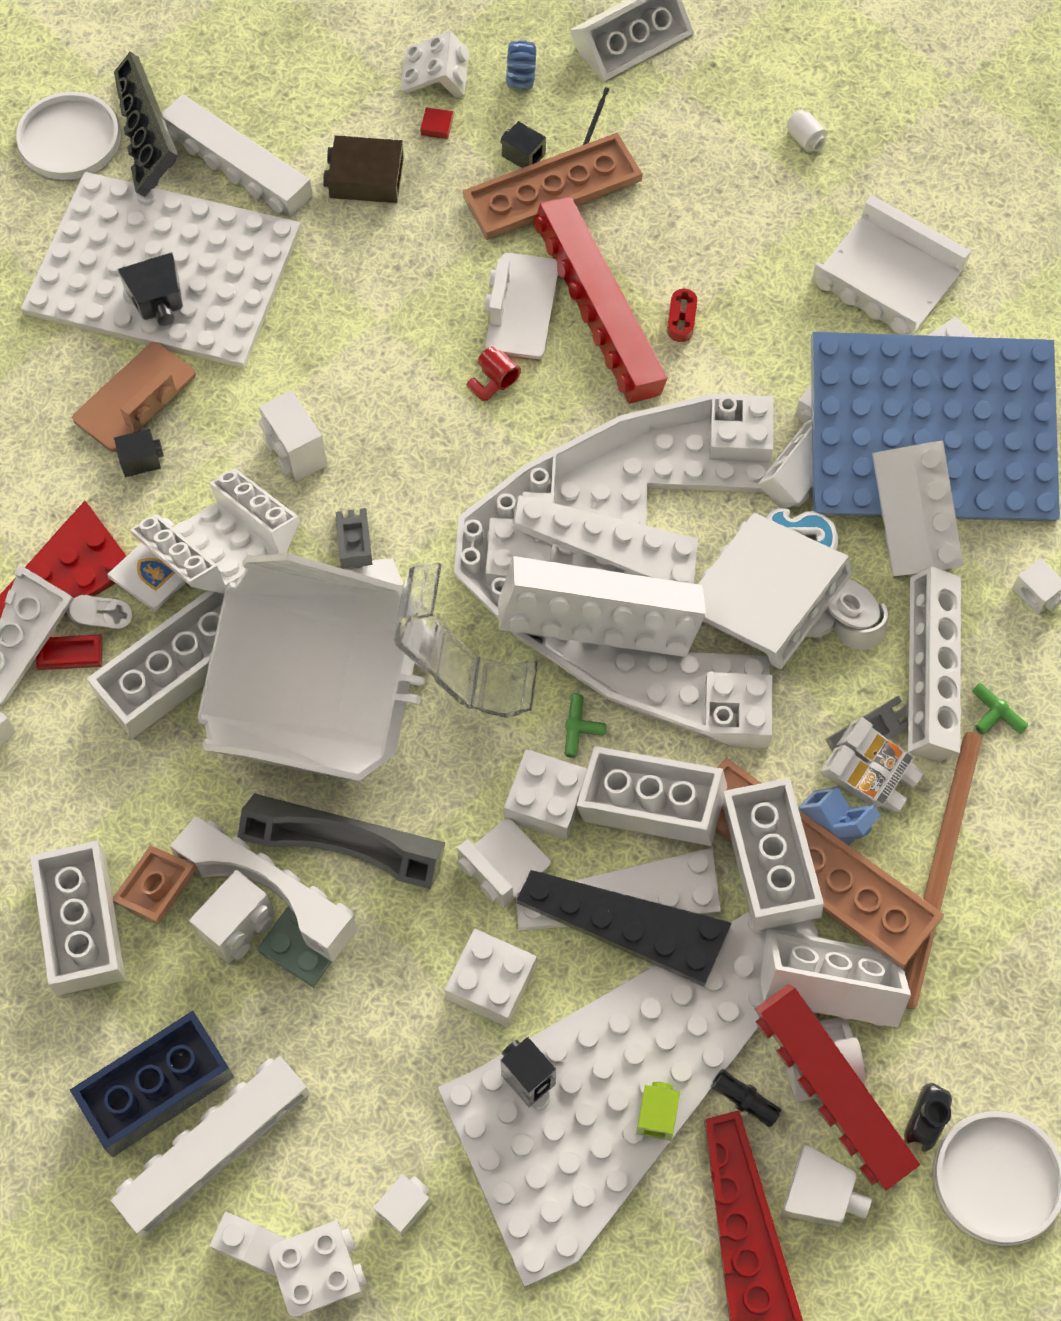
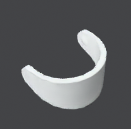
M879 604L882 622L871 629H852L835 618L833 627L839 639L847 646L859 650L871 649L880 644L887 632L888 611L885 604Z

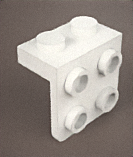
M451 31L410 46L405 51L401 90L408 94L441 82L454 97L463 96L465 94L467 67L470 58L467 46L462 44Z
M508 818L500 822L475 845L467 839L457 847V863L459 867L469 877L473 875L481 884L480 888L491 901L496 900L503 908L520 893L531 870L544 873L550 867L549 858L513 820Z
M338 1220L273 1244L269 1249L287 1311L292 1317H299L345 1298L353 1301L364 1296L361 1287L367 1285V1281L361 1264L353 1265L349 1252L356 1248L349 1228L342 1230Z

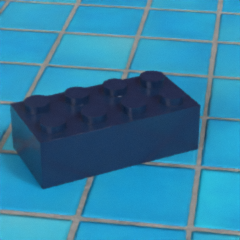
M191 1011L71 1088L70 1092L103 1148L114 1157L235 1077L194 1011Z

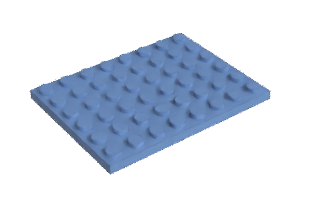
M813 332L811 334L813 511L815 513H821L826 516L882 517L872 453L943 441L956 519L1057 521L1060 519L1054 340Z

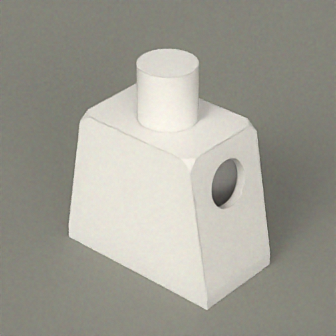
M804 1145L800 1151L781 1216L839 1227L844 1220L846 1212L865 1219L872 1198L852 1191L857 1177L854 1171L814 1148Z

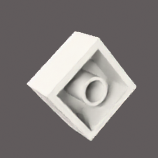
M292 390L259 406L262 419L258 420V423L264 433V436H262L263 442L270 453L275 451L279 456L276 460L284 475L290 474L293 480L297 482L327 466L322 435Z
M526 749L504 806V819H511L516 825L567 841L578 811L577 802L587 768Z
M236 869L192 916L189 922L198 939L229 965L234 958L240 960L250 948L249 942L257 933L262 935L270 928L274 920L272 917L275 914L267 894Z
M474 928L444 989L446 1000L508 1028L536 970L537 956Z

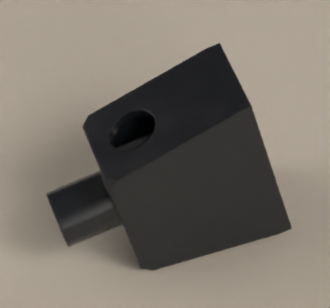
M172 252L118 269L124 290L142 319L148 320L156 317L158 324L161 326H167L174 322L175 316L173 312L180 310L183 307L179 275Z

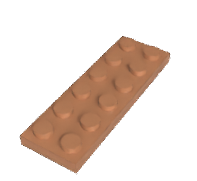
M617 132L463 190V198L486 240L533 223L540 203L572 197L575 205L578 206L641 182L642 172Z

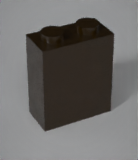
M335 135L333 147H328L327 163L330 164L329 170H324L323 185L328 187L329 197L334 199L398 203L404 162L403 140Z

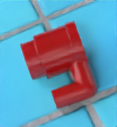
M491 346L481 353L477 361L478 365L482 368V372L491 381L484 387L473 377L467 382L466 386L481 401H487L499 389L505 390L516 382L521 374V368L503 351Z

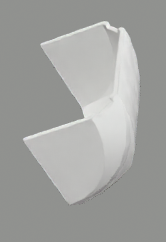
M289 553L246 556L242 562V567L245 568L244 572L236 584L232 582L228 584L222 603L198 712V721L200 724L205 725L207 739H204L202 742L203 750L355 781L362 780L395 755L406 703L420 705L421 698L418 695L408 693L410 684L420 686L425 683V678L412 675L422 629L419 618L401 585Z

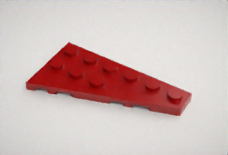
M84 500L24 568L73 598L80 595L95 597L116 584L108 578V573L127 556ZM14 580L0 594V619L6 605L5 599L8 591L13 586Z

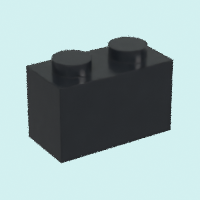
M529 1037L525 1038L521 1043L518 1039L513 1041L501 1053L504 1056L500 1060L501 1076L528 1108L556 1085V1068Z

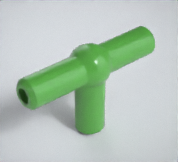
M978 683L972 690V693L990 708L985 716L975 725L979 733L986 734L1000 718L1019 734H1022L1028 727V723L1011 710L1005 700L996 697L983 684Z
M578 693L571 695L569 717L565 723L567 735L564 754L570 758L577 756L580 733L604 736L607 730L606 723L581 720L584 697Z

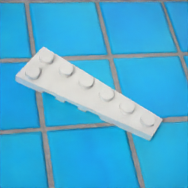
M713 848L575 881L705 916L720 915L721 912ZM516 895L518 931L568 927L517 904L518 895Z

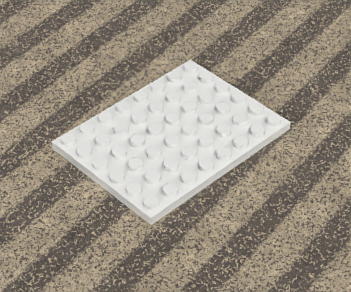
M84 172L21 307L23 315L145 345L157 342L170 351L245 369L301 231V222L157 188L151 189L146 197L135 192L134 183ZM172 252L179 275L183 307L173 312L175 320L172 324L161 326L158 324L156 317L148 320L142 319L124 290L118 269Z

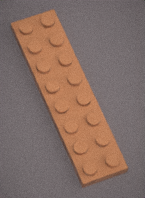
M725 758L717 767L724 771L727 783L726 790L761 784L760 781L728 758ZM722 804L715 832L732 844ZM799 810L824 902L823 912L895 965L904 969L941 922L944 914Z

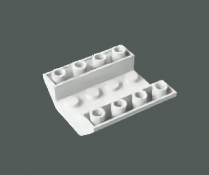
M236 468L224 472L219 478L210 482L217 503L204 508L200 513L187 521L178 523L175 528L156 514L142 520L139 525L130 529L134 537L191 587L225 594L228 584L230 582L236 584L244 572L245 568L242 567V562L246 556L286 554L300 520L296 514Z

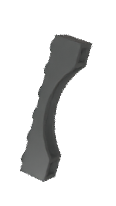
M255 793L241 809L237 836L243 841L266 847L300 846L340 852L369 862L386 871L398 881L431 889L439 874L445 842Z

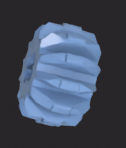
M527 40L511 41L508 45L506 84L508 87L518 90L531 89L535 80L536 46L534 42H527Z

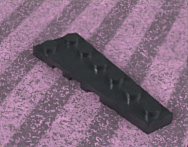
M129 52L114 71L118 99L120 100L121 115L126 117L124 132L126 136L130 137V145L127 147L128 155L134 159L131 172L135 192L146 197L150 190L157 186L159 179L167 169L174 165L178 153L140 58L134 53Z
M533 870L530 871L517 897V904L703 987H705L732 924L728 921Z

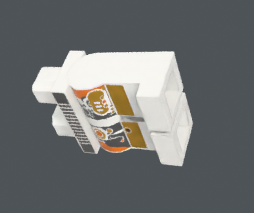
M861 717L853 720L837 745L839 747L834 748L820 773L857 798L865 801L867 805H875L876 808L882 807L891 813H898L907 798L894 790L896 785L900 781L907 787L913 788L921 779L923 772L912 763L914 756L907 751L904 752L897 744L873 729V724L865 718Z

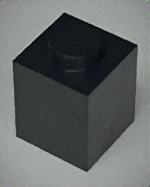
M520 121L511 129H507L501 137L502 157L521 168L539 162L546 154V137Z
M150 429L114 437L119 462L125 477L161 469L159 458L164 457L160 439L154 440Z

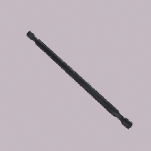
M607 87L604 88L603 96L598 103L583 145L590 142L605 103L606 95L610 90Z

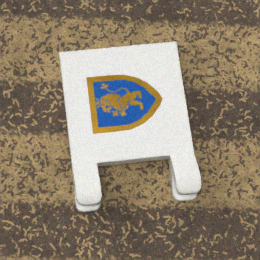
M163 518L170 526H174L173 522L169 519ZM142 543L108 573V578L154 612L186 583Z

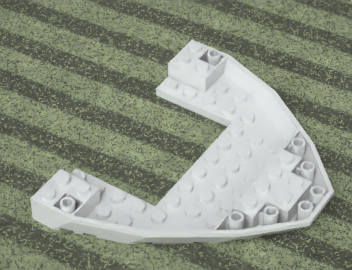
M709 394L620 415L525 464L458 516L454 575L498 619V600L513 556L623 573V569L611 564L605 566L595 562L596 558L581 552L575 554L562 549L558 545L547 543L512 529L515 501L518 495L646 526L647 488L765 493L757 484L769 470L773 452V396ZM511 632L515 637L608 700L634 712L731 747L768 749L772 737V675H769L770 661L768 656L688 652L686 657Z

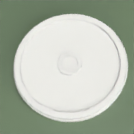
M82 92L53 94L33 104L22 116L16 132L18 152L26 166L43 177L54 180L80 179L84 172L95 173L99 171L115 156L121 142L120 124L109 105L93 95Z
M1000 1111L983 1112L961 1120L941 1140L933 1163L934 1188L944 1212L961 1231L987 1244L1014 1246L1037 1238L1055 1221L1061 1210V1156L1052 1140L1037 1125L1012 1113Z

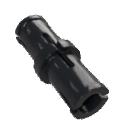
M721 1069L713 1079L710 1087L735 1104V1108L741 1112L745 1110L767 1127L773 1126L779 1118V1113L782 1109L759 1094L757 1088L749 1084L747 1086L725 1069Z

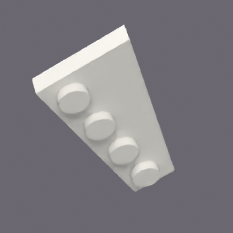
M19 564L15 572L16 577L13 586L8 591L5 599L6 605L0 619V705L3 707L74 600L69 594Z

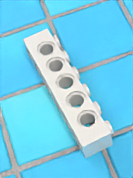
M930 566L910 577L908 753L941 762L959 754L961 745V577Z

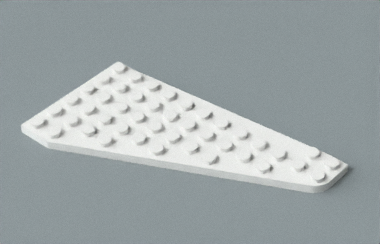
M749 912L730 922L732 923L705 987L663 968L654 966L530 1038L532 1042L556 1068V1085L531 1107L528 1108L501 1076L500 1060L504 1057L502 1054L472 1072L438 1087L524 1288L577 1264L671 1141L636 1134L645 1084L652 1086V1082H664L671 1084L673 1090L680 1091L673 1140L712 1088L710 1086L717 1073L721 1069L727 1070L759 1027L755 1021L760 1017L754 1009L764 1002L760 979L767 929L754 931ZM812 920L771 928L818 937L817 929Z

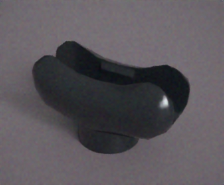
M935 1083L925 1084L921 1088L904 1131V1139L907 1144L911 1142L923 1144L922 1152H927L935 1146L945 1125L951 1119L952 1095L948 1090Z

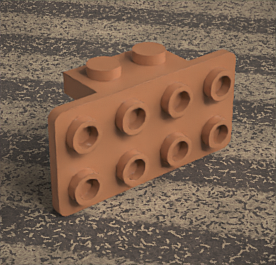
M151 342L73 414L72 419L78 427L111 452H116L114 437L138 432L195 378V370L162 344Z

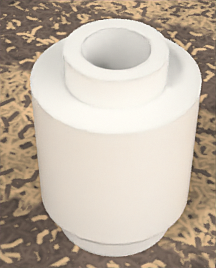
M799 110L788 119L787 128L789 129V134L806 152L818 151L825 145L827 131L809 112Z

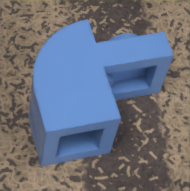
M838 787L814 790L798 807L801 812L847 845H850L855 839L869 834L872 831L871 826L881 817L875 805L850 808Z

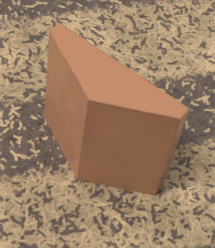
M150 845L113 897V902L146 922L159 924L198 867Z

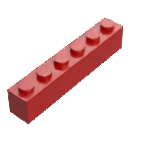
M787 984L754 1009L760 1017L755 1021L757 1026L767 1039L773 1036L780 1046L776 1050L777 1054L788 1068L794 1065L801 1075L797 1079L798 1084L809 1098L813 1095L816 1096L822 1105L817 1109L830 1127L835 1124L840 1130L842 1136L838 1140L851 1157L857 1154L864 1164L859 1169L872 1186L877 1183L887 1191L920 1166L918 1160L795 987Z

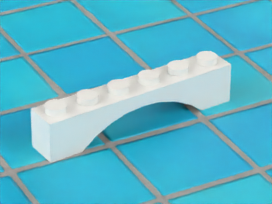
M195 816L170 845L174 855L195 864L198 867L195 873L201 877H230L237 869L250 881L270 889L284 900L295 914L305 944L331 962H334L358 931L353 918L354 913L342 903L334 905L328 901L327 896L317 887L311 886L309 889L303 885L300 878L288 869L281 871L275 867V863L267 855L261 852L256 855L237 836L231 839L223 834V829L212 820L205 822Z

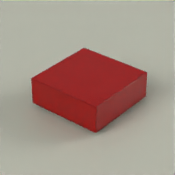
M426 107L420 128L421 135L448 139L454 118L453 111Z

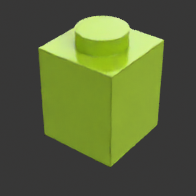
M652 1082V1086L645 1084L636 1134L671 1141L674 1133L680 1091L673 1090L671 1084L664 1082Z

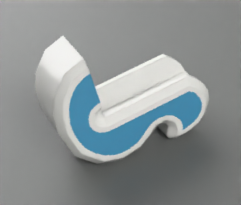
M780 508L773 510L767 516V519L834 550L837 549L838 535L835 525L824 514L815 513V511L804 512L791 519L789 518L790 510Z

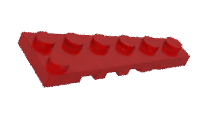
M740 1110L707 1118L704 1124L729 1321H803Z

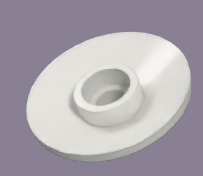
M848 579L827 608L829 613L838 621L856 629L871 628L880 617V608L875 597L864 586Z

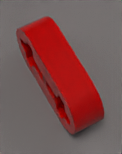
M690 289L676 290L671 297L667 333L672 340L677 342L689 340L694 332L697 296ZM682 299L687 300L686 311L680 310ZM679 320H685L683 331L677 330Z

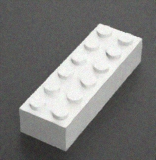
M514 556L498 600L499 630L682 657L687 656L706 615L702 585Z
M207 590L87 678L96 697L132 739L205 685L224 594Z

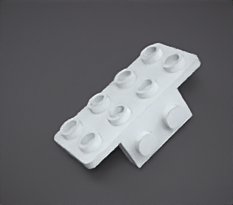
M504 253L502 259L498 258L496 270L491 269L489 287L493 288L492 294H486L484 312H489V327L485 349L494 346L497 350H501L509 356L530 359H542L544 357L558 278L556 259L515 253Z

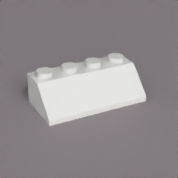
M625 0L570 29L579 54L603 81L618 75L694 34L682 0Z
M943 441L872 453L893 577L917 574L930 566L940 570L964 566Z
M767 929L760 979L764 1001L789 984L797 989L813 1013L838 1016L845 1020L854 1019L870 1022L877 1026L886 1025L898 1028L911 996L904 969L895 965L874 948L777 929Z

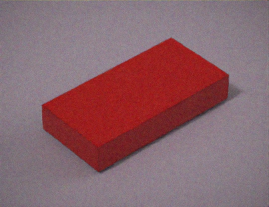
M101 634L49 637L36 657L37 670L102 667L103 637Z

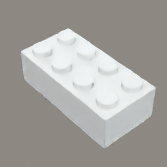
M594 746L577 802V808L583 822L712 846L723 804V791H726L727 783L724 771L721 768Z
M790 778L723 791V810L754 931L821 918L824 902Z
M93 841L30 855L48 985L59 996L125 981L107 858L100 843Z

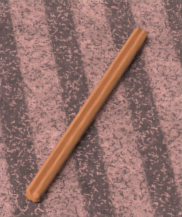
M966 732L962 740L923 898L939 911L941 910L982 742V736L973 732ZM936 928L907 964L905 976L911 993L906 1006L907 1009H915L918 1005Z

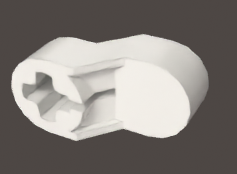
M80 595L71 602L67 615L72 622L79 625L121 629L130 623L132 610L126 602L121 600Z

